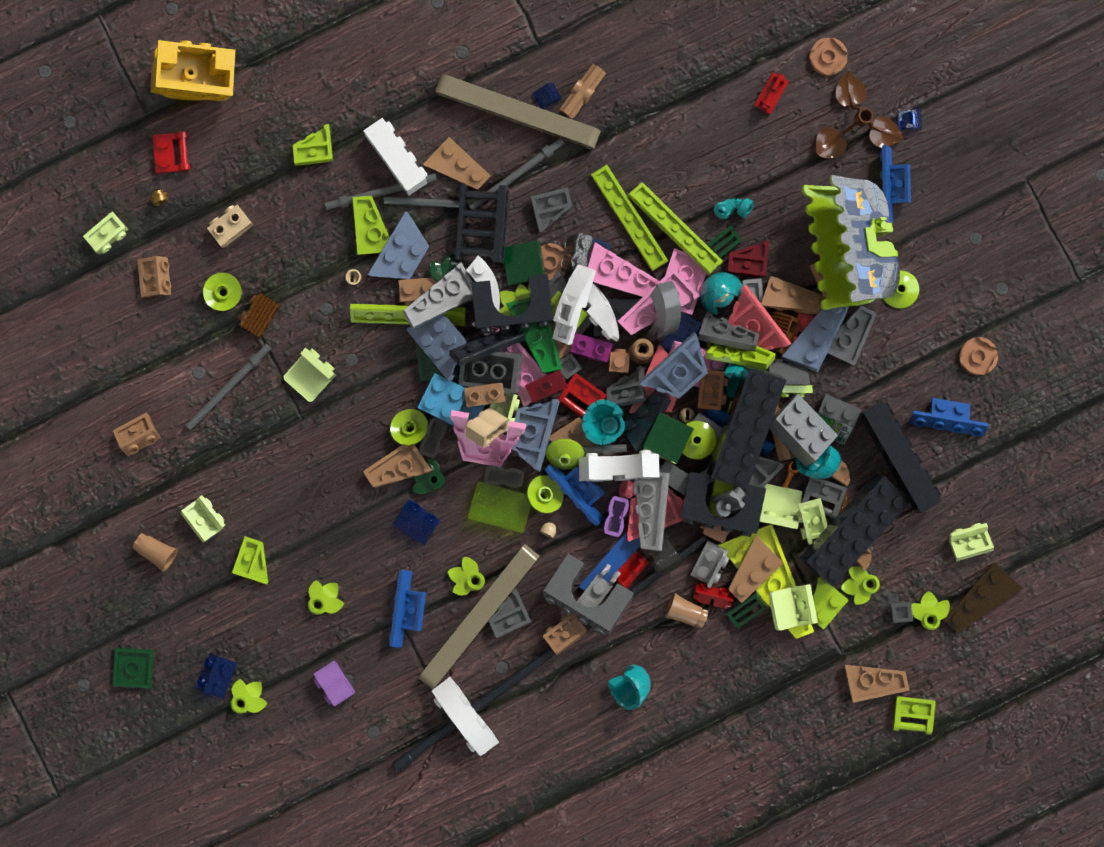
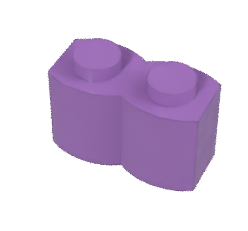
M614 496L610 500L608 506L609 516L604 522L605 534L616 537L621 535L624 528L623 518L629 507L628 499Z
M335 660L314 673L315 678L313 680L318 688L322 687L325 691L324 698L329 705L333 704L336 706L355 693Z

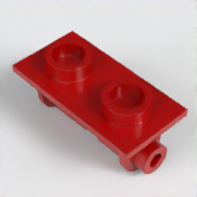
M772 72L754 106L771 115L789 83L788 80L784 79L785 76Z
M635 551L619 568L618 572L621 574L614 583L616 585L618 583L627 589L649 562Z
M696 583V592L693 595V599L696 602L709 605L710 600L714 599L713 606L724 609L731 608L734 595L727 588L719 589L712 586L708 588L707 583Z

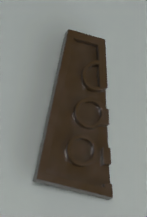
M992 563L952 608L943 621L959 633L1022 590L1023 587L997 564Z

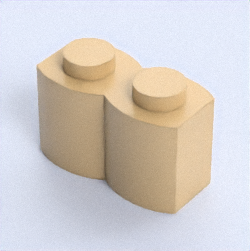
M488 408L485 411H481L478 417L467 422L465 436L481 447H487L495 438L500 437L507 430L509 419L492 408Z

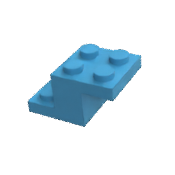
M434 373L418 408L454 426L450 418L452 410L469 413V421L478 417L485 405L467 407L465 388Z

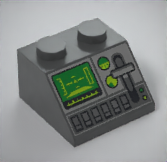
M825 394L816 413L838 435L834 442L845 445L856 424L861 409Z

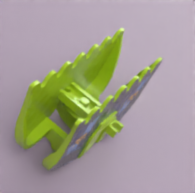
M831 175L829 178L832 186L803 185V194L811 199V204L806 206V213L814 218V223L809 225V232L817 237V242L812 244V251L820 255V261L815 263V270L823 274V280L818 282V289L826 293V299L821 301V309L824 311L839 307L859 306L871 303L875 299H886L893 296L899 285L900 267L898 252L895 250L894 245L889 241L877 242L876 239L893 232L892 223L889 221L887 200L880 188L869 180Z

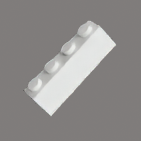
M381 118L363 130L365 137L408 196L427 184V173L422 166L418 168L415 163L417 161L411 151L407 152L404 147L406 145L400 136H395L393 133L395 129L389 121L385 122Z

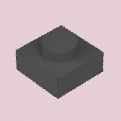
M572 353L560 360L561 372L566 380L582 369Z
M911 601L891 603L894 623L913 621Z

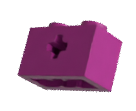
M576 333L570 353L607 364L613 344Z

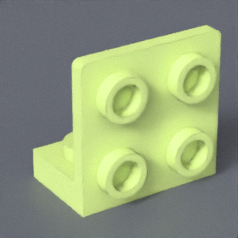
M766 484L764 486L766 493L760 522L798 529L799 521H797L796 512L799 511L798 504L801 503L802 491Z

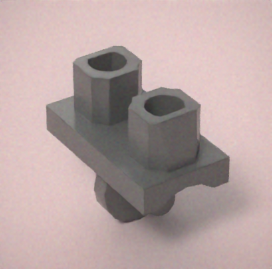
M735 487L732 491L725 490L722 494L713 496L711 502L716 503L715 511L717 515L725 517L731 511L744 507L745 503L742 499L746 494L740 487Z

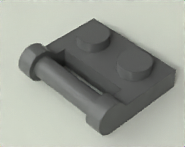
M809 477L801 503L808 502L809 497L812 496L834 504L833 509L823 506L825 515L834 520L840 511L847 488L823 479Z

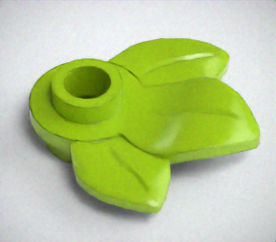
M519 284L515 293L512 291H501L500 299L504 307L499 312L506 316H512L506 303L529 298L528 289L524 285Z
M463 557L462 567H455L448 571L449 577L456 583L453 593L457 595H467L471 590L477 591L484 586V576L479 572L478 564L471 558ZM472 578H478L479 583L477 585H474L472 583Z
M853 566L849 569L851 578L843 583L841 589L847 594L855 595V604H864L869 601L871 594L879 589L880 582L876 576L869 575L861 567ZM869 580L873 582V586L871 588H868L866 586V583Z
M316 580L311 584L308 591L311 598L308 602V608L311 613L315 615H320L324 612L333 614L344 606V602L336 598L339 591L338 583H328L322 587L320 582ZM316 601L321 603V608H315L314 604Z
M927 591L922 596L920 604H912L913 616L921 620L922 626L928 630L936 629L940 624V620L947 617L950 609L948 600L937 602V599L930 591ZM930 616L933 618V623L931 624L927 622V618Z
M241 679L236 681L232 687L233 699L231 700V708L233 711L242 714L247 711L256 713L264 709L267 702L260 698L262 683L252 682L245 685ZM239 700H242L244 702L243 707L238 706L237 703Z

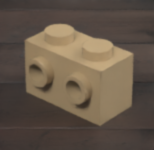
M238 205L228 207L224 211L225 214L221 218H214L207 228L223 248L253 226V223Z

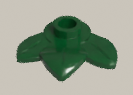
M453 255L448 256L442 264L431 261L429 267L431 277L438 283L458 265V261L455 260Z
M427 458L426 460L432 472L412 477L416 481L411 489L414 493L424 495L431 490H439L444 486L445 477L440 472L438 462L432 458ZM437 477V482L433 484L432 479Z

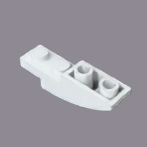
M578 265L572 273L556 309L553 320L557 323L552 339L568 345L573 343L582 308H585L587 305L596 270Z
M592 283L587 306L590 307L587 310L590 314L589 320L595 326L599 325L603 329L601 333L608 340L611 338L617 342L619 340V331L613 310L597 285Z

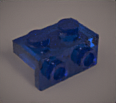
M681 312V320L677 332L667 335L662 346L671 350L674 341L683 343L694 332L698 337L702 322L696 321Z
M408 500L393 522V525L425 545L440 523V520L434 514L421 508L419 504Z
M210 653L209 657L205 659L202 675L197 680V689L202 693L224 699L237 662Z

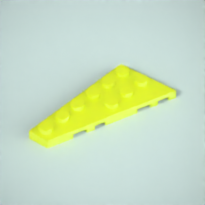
M772 524L758 529L757 534H752L751 537L742 535L718 544V546L728 550L727 557L738 569L753 539L757 535L783 562L756 589V592L758 591L770 608V592L796 586ZM811 624L788 628L796 639L814 632Z

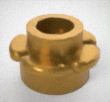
M163 190L154 191L150 200L154 206L163 205L168 202V193H163Z

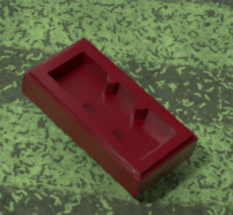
M560 369L526 384L525 387L532 402H536L567 388L568 385Z

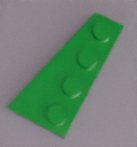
M526 298L506 303L511 315L518 316L524 313L529 307L530 299ZM551 323L547 327L530 325L529 329L521 330L525 334V341L543 374L562 369L555 339H552Z

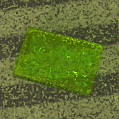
M477 482L468 519L524 533L531 504L528 501L527 494Z

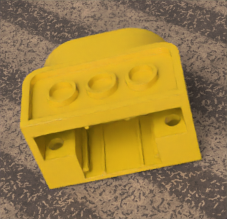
M158 40V45L154 52V61L152 62L150 92L180 100L226 101L233 96L235 50L211 47V44L208 43L193 45L191 41H180V43Z

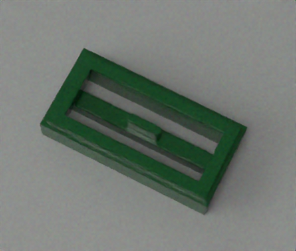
M731 225L707 244L710 248L728 232L731 233L728 238L712 250L715 253L731 239H736L734 243L717 255L719 258L723 257L742 241V238L738 236Z
M757 591L743 603H739L729 610L726 615L736 629H738L769 606L764 603L763 598L759 596ZM756 598V602L748 606L746 609L738 613L736 616H732L733 613H735L737 610H739L747 603ZM760 604L762 606L739 623L736 621Z

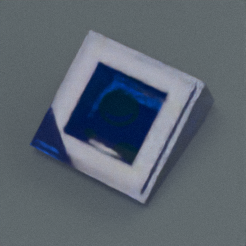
M547 83L533 93L541 109H545L562 99L554 83Z
M913 108L898 111L900 130L922 129L920 109Z

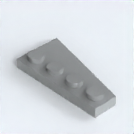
M462 262L403 311L412 329L472 300L470 291L472 280Z
M659 472V478L634 479L635 486L633 487L637 499L636 511L639 515L638 528L641 549L662 551L670 473Z

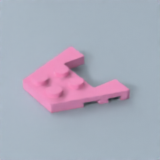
M452 410L450 418L454 424L453 429L457 434L458 446L463 461L501 467L511 453V449L517 444L519 437L526 429V424L509 421L507 435L495 438L491 444L483 448L465 436V426L468 422L469 413Z

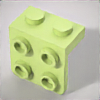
M305 348L300 353L302 356L284 375V380L307 401L312 402L336 374L333 372L335 369L327 361L323 363L318 359L320 355L315 350L311 349L309 351Z
M810 584L769 593L773 622L777 631L799 625L818 623Z

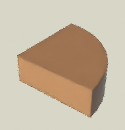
M841 460L838 471L831 477L847 487L850 481V474L847 465Z
M869 548L856 561L863 571L871 563L872 556Z

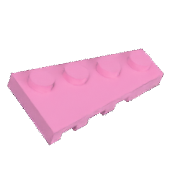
M596 242L593 243L587 267L596 270L594 283L644 297L660 282Z
M674 268L657 283L673 281L680 298L681 307L700 297ZM656 285L618 320L620 325L630 335L655 322L656 311L650 294Z
M519 342L501 350L524 354L520 390L517 393L523 406L526 407L532 400L525 385L547 376V374L542 373L537 362Z

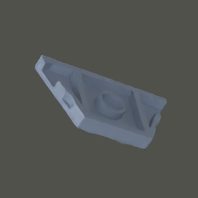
M405 211L367 275L410 279L429 245L408 212Z
M442 314L413 329L411 327L407 328L409 334L446 379L452 381L454 378L452 373L457 363L449 356V350L462 346L467 341L449 319Z
M696 333L691 334L639 381L640 385L643 387L648 386L656 389L658 392L668 393L670 396L680 398L708 372Z
M553 399L551 402L543 404H533L531 407L518 408L514 422L526 424V429L512 450L539 472L541 471L560 402L558 399Z

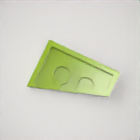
M352 197L357 255L381 253L389 239V235L373 197Z
M714 343L706 352V359L743 366L747 364L766 370L775 360L776 354L759 346L756 347L754 352Z

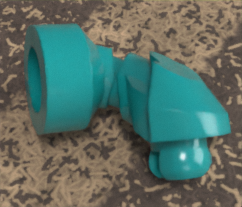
M735 198L727 199L723 202H718L715 205L714 212L718 218L726 219L737 209V214L746 218L752 211L755 203L749 198L743 200L738 198L737 200Z

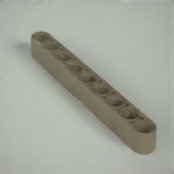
M441 74L435 93L442 97L589 149H595L601 132L595 127L445 74Z
M524 544L418 678L432 690L436 687L540 555Z

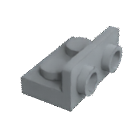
M707 540L691 572V576L707 583L708 588H711L713 583L717 584L721 576L718 572L721 567L725 568L729 557H726L728 550Z

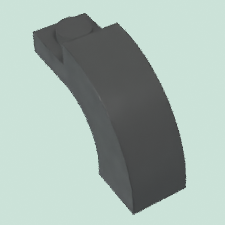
M673 281L657 284L650 294L656 311L655 322L646 335L650 342L655 340L661 341L667 335L675 334L679 328L681 304Z

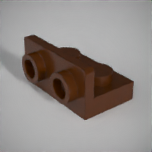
M707 370L708 373L700 379L698 408L721 411L723 406L727 405L728 395L724 393L725 387L729 385V377L724 375L725 370Z

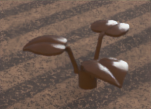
M850 71L845 73L839 80L835 89V97L841 106L847 107L851 105L853 109L858 110L854 116L855 122L840 134L833 127H825L820 130L816 137V154L822 158L831 159L843 154L846 150L847 142L842 136L857 125H869V128H871L869 139L878 148H882V145L890 147L903 140L900 129L891 119L885 116H878L873 120V112L870 109L855 106L865 100L867 92L864 84Z

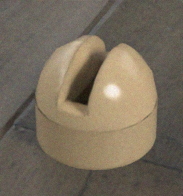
M349 270L345 275V280L348 284L355 285L360 282L361 274L358 270ZM351 272L354 273L353 282H350Z
M684 408L679 413V418L684 423L692 422L695 417V413L691 408ZM686 410L689 411V420H685Z
M550 522L545 523L540 533L553 539L556 534V526Z

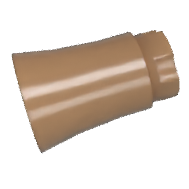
M638 338L630 344L628 353H630V359L634 363L644 365L653 359L655 348L649 340ZM644 347L646 352L639 353V348Z
M143 533L137 537L132 547L139 555L152 562L162 572H165L170 567L178 552V549Z
M673 593L664 613V618L680 621L701 629L708 617L707 610L685 600L676 593Z

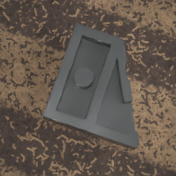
M568 187L530 196L539 232H543L572 207Z
M643 366L636 367L637 371L629 376L625 375L617 383L606 388L607 400L616 403L619 407L645 402V387L639 383L645 377Z
M517 589L511 592L498 611L489 619L497 639L532 623Z

